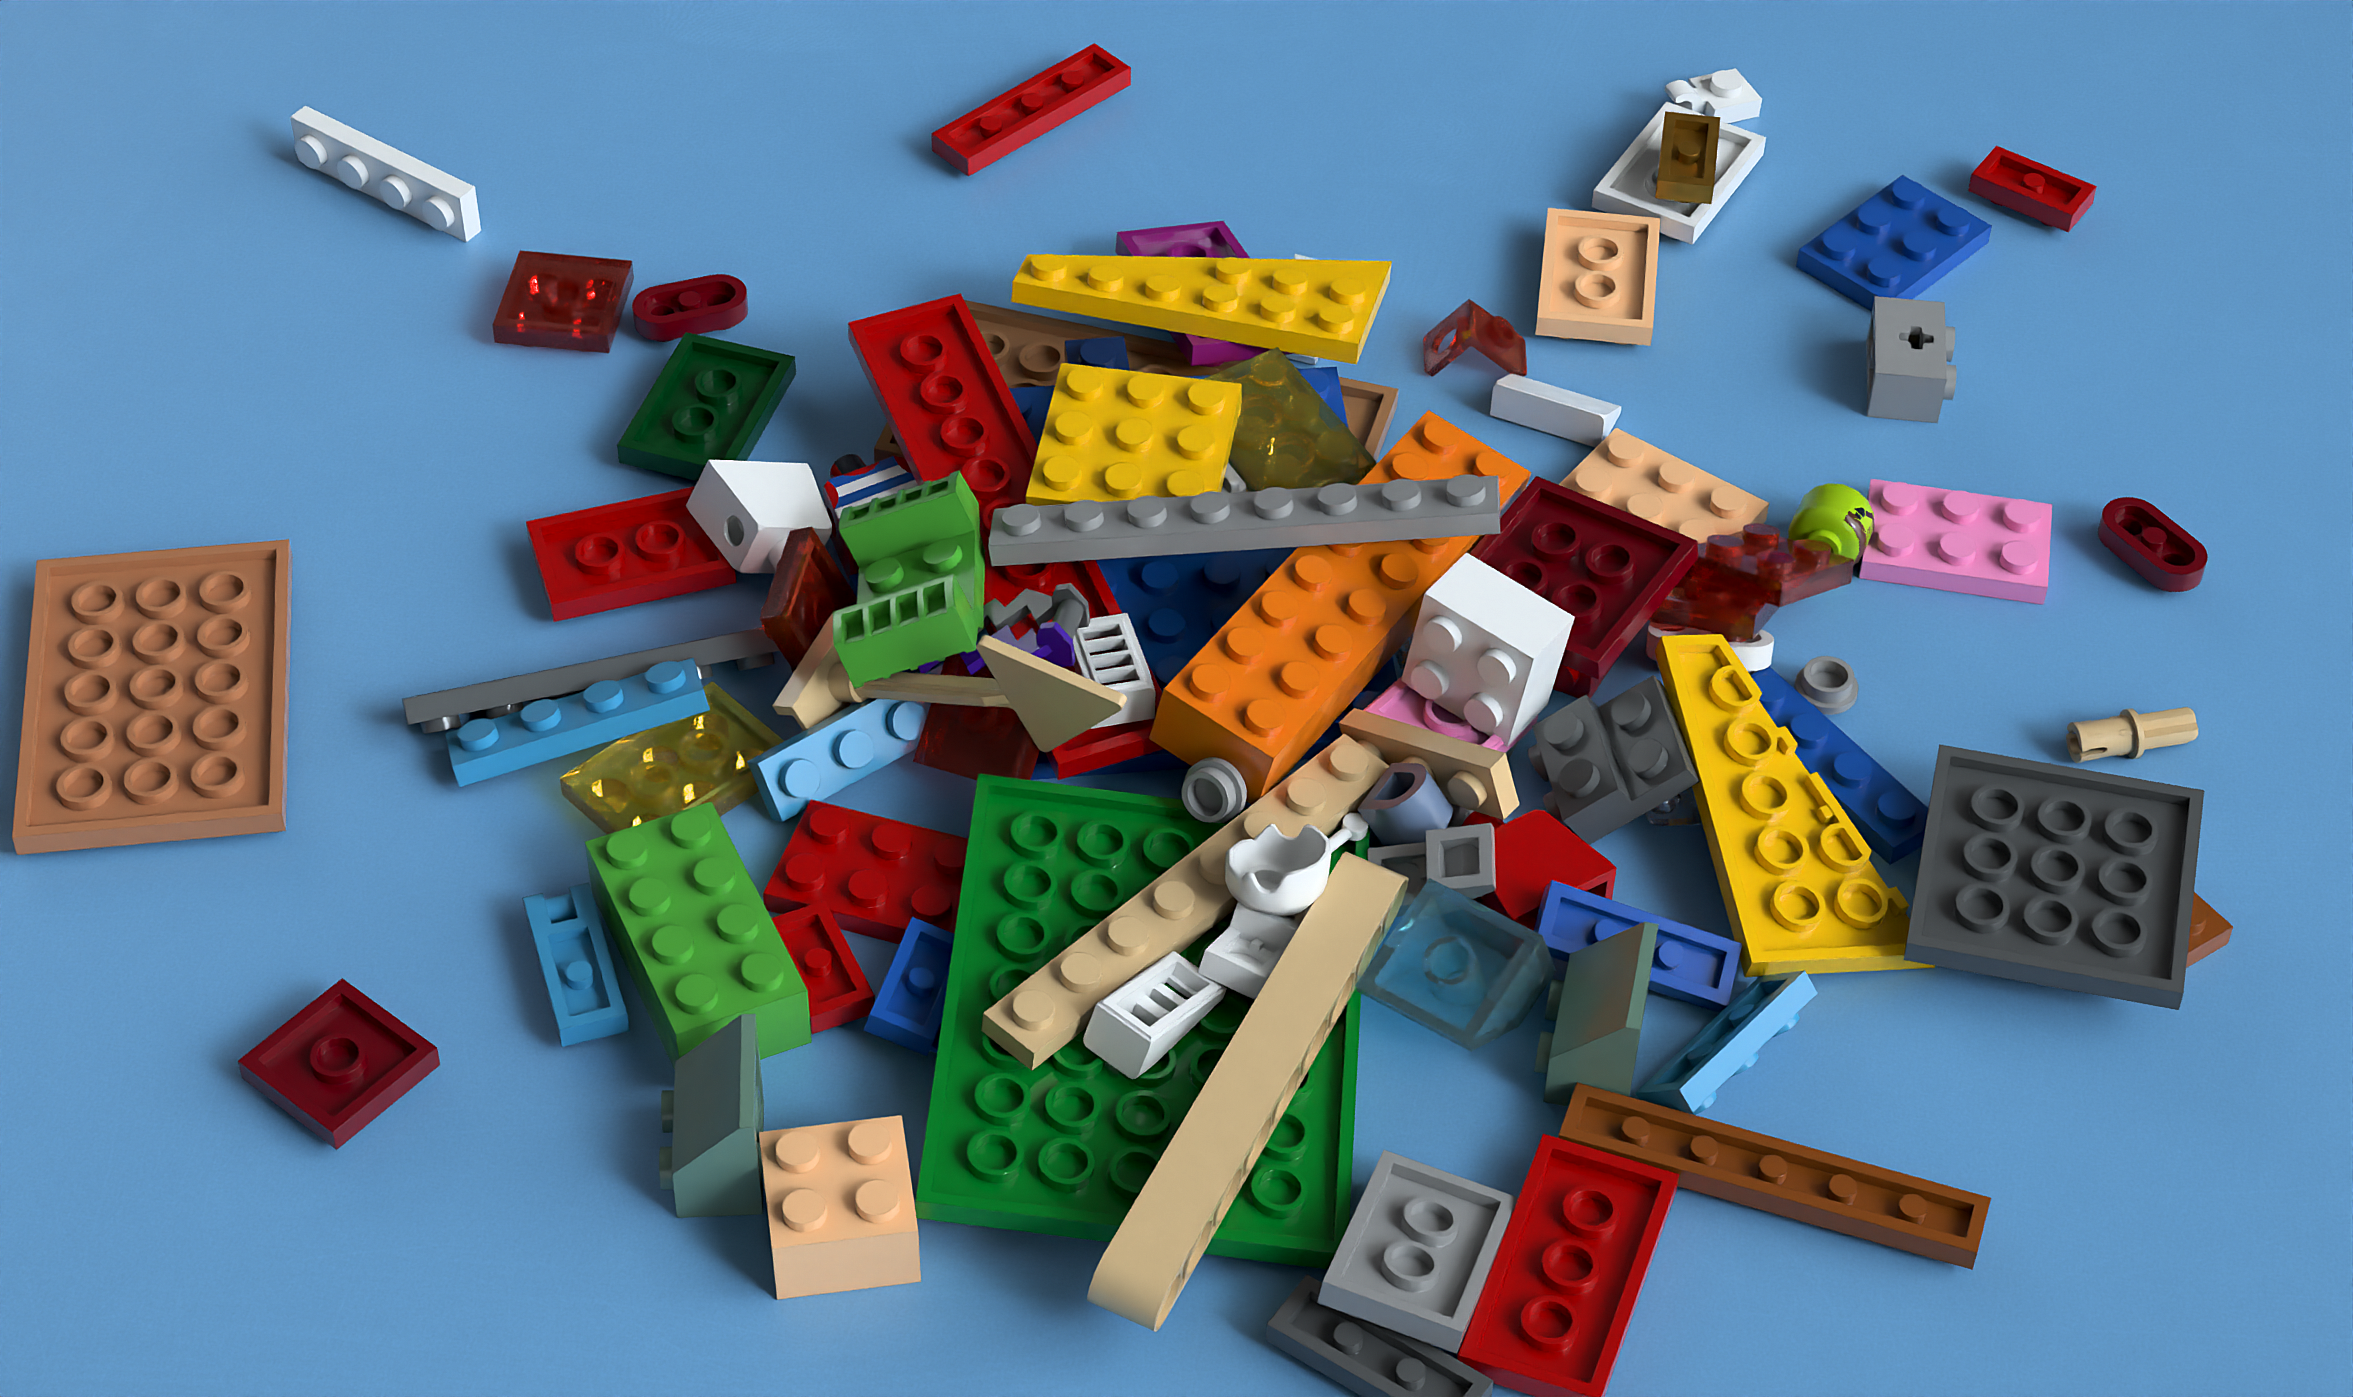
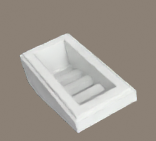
M1128 613L1091 618L1089 626L1078 628L1073 639L1076 674L1099 684L1130 679V682L1105 685L1123 693L1127 697V701L1121 711L1091 727V729L1155 719V688ZM1118 635V636H1113V637H1107V638H1100V639H1094V640L1085 641V640H1087V639H1093V638H1099V637H1105V636ZM1119 648H1121V650H1122V651H1117V652H1111V653H1105V654H1098V655H1092V656H1090V653H1093V652H1100V651H1106V650H1112V649H1119ZM1126 664V666H1123V667L1110 668V669H1104V670H1098V671L1095 670V669H1097V668H1104V667H1110V666H1116V665Z
M1172 951L1096 1004L1084 1034L1083 1042L1089 1050L1127 1077L1136 1079L1158 1062L1223 999L1227 988L1198 974V967ZM1164 984H1169L1189 999L1185 1000L1183 997L1175 993L1173 990H1171Z

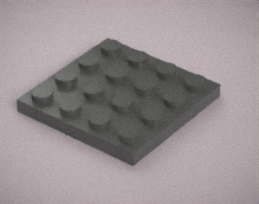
M1939 744L1904 960L2179 1010L2184 993L2204 790Z

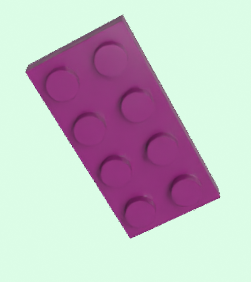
M1224 221L1117 232L1115 252L1118 256L1250 258ZM1168 331L1191 366L1217 367L1224 364V362L1247 359L1269 361L1278 358L1280 355L1295 354Z

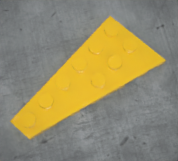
M1722 634L1661 636L1655 649V655L1664 687L1667 690L1700 781L1693 785L1692 788L1733 937L1736 942L1742 943L1739 958L1744 977H1759L1796 971H1805L1807 974L1935 968V965L1904 960L1910 923L1906 912L1910 905L1896 886L1892 888L1887 887L1871 864L1869 857L1872 850L1818 772L1809 774L1795 753L1798 743L1786 726L1778 728L1759 701L1762 691Z

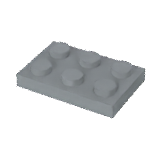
M1383 1150L1323 1279L1317 1303L1457 1354L1487 1281L1518 1197Z

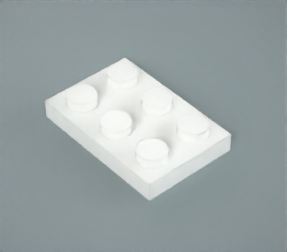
M1666 102L1595 187L1592 207L1611 214L1660 218L1659 233L1693 245L1763 156L1766 137L1720 121L1712 204L1680 203L1674 200L1655 198L1665 111L1703 115Z

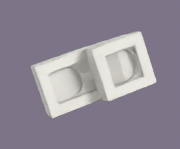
M1238 902L1230 926L1205 950L1198 974L1255 1000L1312 904L1300 913L1281 916L1254 911Z

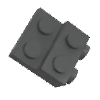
M1654 675L1599 707L1587 695H1584L1532 726L1537 744L1528 748V756L1540 777L1546 782L1550 781L1553 789L1543 796L1544 805L1551 816L1565 827L1569 826L1589 845L1700 782L1667 690Z

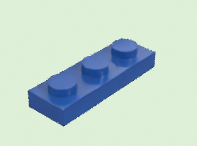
M1551 880L1544 888L1529 950L1568 962L1569 956L1573 952L1640 923H1656L1659 925L1648 989L1718 1013L1728 1006L1742 943Z

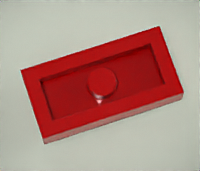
M1996 145L1971 174L1968 191L1986 198L1994 204L2008 207L2037 219L2047 226L2056 227L2069 233L2093 204L2097 186Z
M825 900L771 918L808 990L811 1034L870 1014L875 1003V995Z

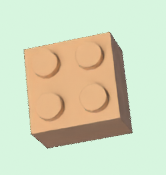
M902 1115L759 1132L777 1300L921 1282L918 1225Z

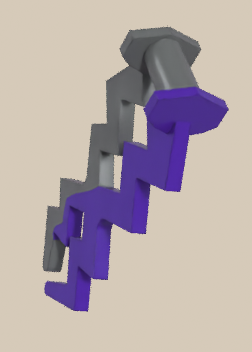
M1071 583L1056 585L1052 596L1026 588L1006 607L996 598L984 605V628L992 623L997 630L990 637L1039 658L1045 657L1049 662L1060 667L1074 665L1073 639L1078 628L1089 626L1090 615L1088 601ZM1031 613L1039 626L1038 633L1036 635L1033 628H1031L1017 641L1010 627ZM977 649L969 653L965 651L957 653L962 658L971 675L986 666ZM935 660L918 666L920 673L925 674L940 662Z

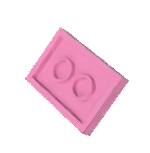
M1870 480L1867 500L1874 512V531L1861 557L1860 579L2044 605L2048 589L2052 504L1969 493L1960 490L1955 491L1912 485L1904 482Z

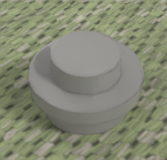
M1820 656L1810 660L1799 671L1794 684V689L1821 713L1827 715L1839 714L1850 709L1856 702L1859 689L1858 682L1850 665L1839 658L1831 656Z
M1209 757L1200 760L1188 770L1182 786V799L1186 809L1196 819L1209 823H1224L1236 817L1243 810L1247 799V790L1241 774L1232 764L1220 758Z

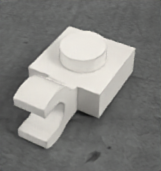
M1736 68L1689 78L1688 82L1683 80L1673 81L1665 86V92L1676 103L1675 105L1706 116L1721 117L1720 121L1725 123L1759 117L1762 98Z

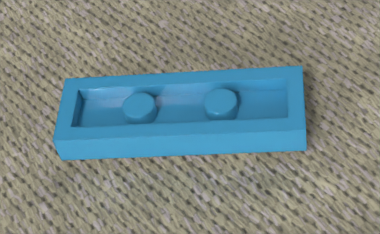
M1805 971L1759 976L1635 1092L1638 1099L1693 1115L1706 1110L1717 1099L1715 1091L1724 1082L1753 1066L1759 1058L1757 1051L1769 1039L1788 1031L1799 1021L1800 1016L1798 1012L1818 994Z

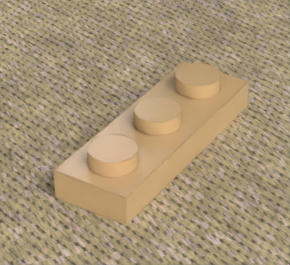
M1356 708L1339 722L1342 735L1346 734L1390 766L1391 763L1422 764L1451 804L1505 820L1520 805L1507 756L1504 752Z

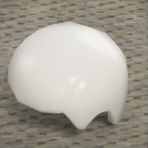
M1269 824L1254 839L1238 841L1227 850L1225 856V882L1230 893L1239 903L1254 911L1281 916L1300 913L1312 904L1325 889L1331 859L1330 839L1316 826L1310 824L1304 825L1296 837L1285 836L1278 830L1275 824Z

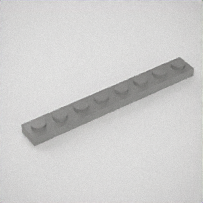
M1465 474L1452 479L1422 481L1396 479L1388 483L1362 485L1333 483L1325 487L1301 489L1271 487L1256 492L1226 494L1209 491L1196 496L1165 498L1142 496L1134 500L1105 502L1080 500L1072 504L1045 506L1018 504L1009 508L994 509L988 549L992 566L1500 534L1498 475L1478 477Z

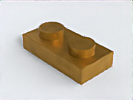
M1665 111L1655 198L1674 200L1680 203L1712 204L1721 117Z

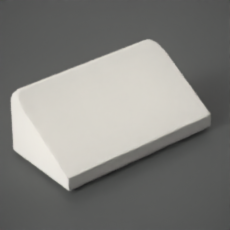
M1511 373L1497 380L1493 387L1490 416L1596 448L1612 430L1621 413V406Z

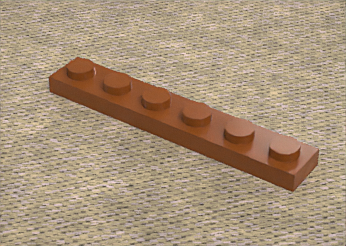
M1578 1082L1558 1138L1680 1174L1678 1187L1971 1270L1974 1267L1991 1198Z

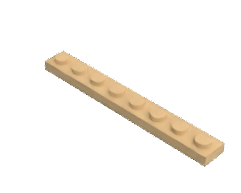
M1343 734L983 1013L981 1031L1033 1071L1088 1027L1098 1002L1172 951L1180 954L1236 909L1238 901L1230 893L1225 882V856L1228 849L1238 841L1254 839L1269 824H1275L1278 830L1288 837L1298 836L1304 825L1310 824L1316 826L1327 837L1342 825L1345 815L1359 812L1358 807L1388 769L1389 765L1346 734Z

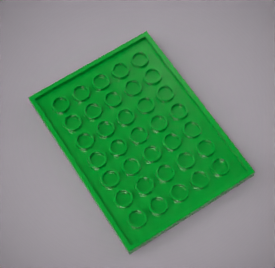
M978 774L915 1201L916 1218L1103 1242L1112 1241L1255 1000L1224 986L1227 990L1223 999L1158 1062L1136 1079L1127 1077L1085 1046L1083 1037L1087 1028L1031 1071L981 1031L983 1013L1233 819L1224 823L1200 821L1189 813L1182 799ZM1244 807L1243 810H1242L1238 815H1240V814H1241L1243 811H1245L1247 808ZM1369 825L1364 839L1360 841L1348 840L1331 853L1329 875L1345 852L1368 861ZM1341 826L1338 827L1327 837L1330 838L1332 835L1338 832L1341 829ZM1235 910L1179 955L1199 968L1205 950L1230 926ZM1362 978L1203 1254L1329 1269L1350 1220ZM1164 984L1165 986L1173 990L1175 993L1183 997L1185 1000L1189 999L1169 984Z

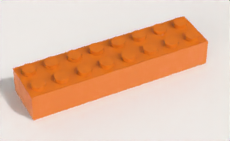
M1428 410L1357 485L1388 483L1396 479H1410L1413 481L1452 479L1465 474L1478 477L1498 475L1501 518L1525 490L1532 472ZM1485 535L1298 547L1164 688L1149 739L1190 766L1209 757H1216L1229 762L1241 774L1247 790L1246 801L1253 805L1282 781L1414 633L1425 592L1466 552L1470 554Z

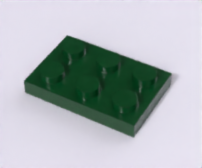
M685 332L618 442L619 463L698 481L708 460L747 461L796 375L795 356Z

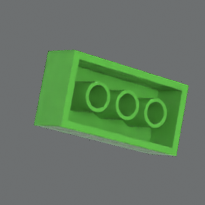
M712 801L585 841L594 900L674 1070L675 1061L741 1014H756L760 1060L812 1042L808 990Z

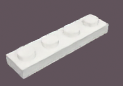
M304 106L290 117L298 161L304 163L307 167L329 175L352 189L366 193L388 204L393 209L403 211L429 224L436 230L444 231L464 242H468L481 231L475 186L310 107Z

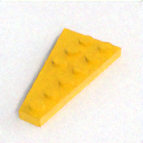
M1027 254L1012 281L1011 302L1357 365L1388 287L1392 261Z

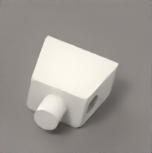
M708 460L686 504L689 512L735 570L741 573L778 574L783 585L790 590L804 588L815 579L818 572L815 564L831 535L832 523L813 473L807 463Z

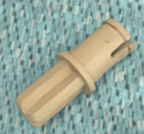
M2188 707L2138 714L2134 709L2129 708L2123 709L2119 716L2093 721L2070 722L2067 725L2069 733L2066 734V742L2069 754L2075 763L2127 754L2130 759H2137L2143 755L2146 749L2184 744L2195 740L2198 736V726L2194 711Z

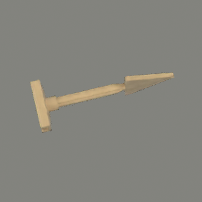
M832 612L772 706L779 715H792L802 728L801 732L848 708L852 702L862 703L867 698L984 707H1008L1017 713L1038 749L1042 752H1049L1121 711L1127 701V697L1123 693L988 635L981 637L976 645V649L995 679L898 672L891 674L890 678L884 679L882 677L864 683V686L854 689L834 647Z

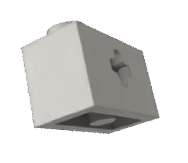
M1874 297L1866 340L1867 417L1938 423L1942 401L1953 400L1957 374L1956 365H1947V361L1951 362L1953 357L1955 327L1945 326V302Z

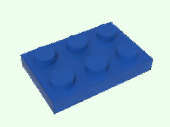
M1901 175L1801 247L1798 251L1796 267L1872 312L1875 296L1913 300L1988 244L1992 225L1923 187L1920 183Z

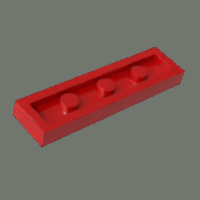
M1093 43L931 133L932 151L965 175L970 176L1130 86L1131 67Z

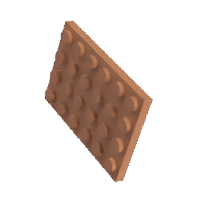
M289 539L36 561L12 840L17 855L286 831L293 556Z

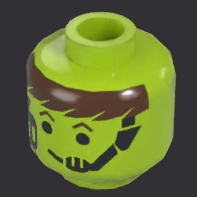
M1835 483L1816 486L1803 496L1788 527V544L1794 556L1808 568L1830 574L1847 571L1860 561L1874 531V512L1869 501L1860 492L1851 487Z

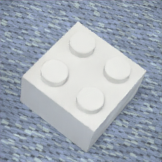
M1466 552L1425 592L1401 681L1408 684V687L1417 691L1421 696L1427 699H1434L1436 704L1462 720L1467 719L1475 729L1484 732L1490 737L1495 734L1502 738L1501 741L1508 747L1548 705L1575 617Z

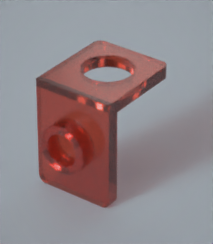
M1470 299L1430 330L1423 338L1424 372L1431 377L1435 376L1470 346L1510 374L1522 377L1527 375L1526 344L1524 338L1516 333L1506 319L1500 316L1494 317ZM1456 329L1455 336L1450 345L1438 354L1439 346L1444 337L1450 331Z

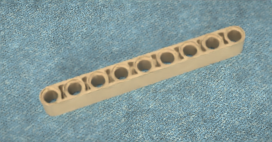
M1345 852L1342 854L1327 879L1323 893L1313 902L1104 1252L1089 1286L1088 1302L1152 1331L1157 1332L1160 1329L1392 926L1406 894L1408 877L1351 853Z

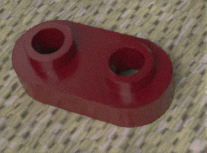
M713 274L649 287L638 293L632 302L635 329L641 336L658 342H668L682 338L685 332L702 334L729 329L742 322L748 314L746 286L740 279L734 276Z
M2121 497L2105 505L2098 527V537L2102 544L2161 590L2184 592L2200 584L2208 555L2205 547L2197 539L2145 500L2134 497Z

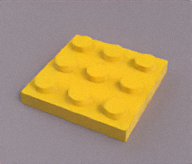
M1061 363L1026 493V504L1045 506L1072 504L1080 500L1105 502L1134 500L1142 496L1165 498L1196 496L1209 491L1221 492L1241 405L1242 384Z

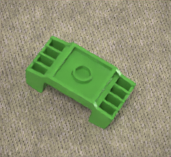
M960 471L950 473V476L932 482L930 480L925 481L923 485L911 489L898 490L897 493L880 499L878 497L873 498L871 502L856 507L849 506L843 508L840 515L839 532L859 567L857 604L833 612V642L854 689L862 687L864 683L882 677L884 679L890 678L891 674L907 669L916 670L918 666L935 660L939 662L944 661L945 657L957 653L975 651L978 630L984 629L985 549L980 534L979 503Z

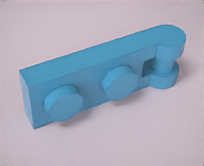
M589 882L570 886L569 894L544 899L543 893L522 897L529 932L534 943L561 1046H569L630 1031L627 1011Z

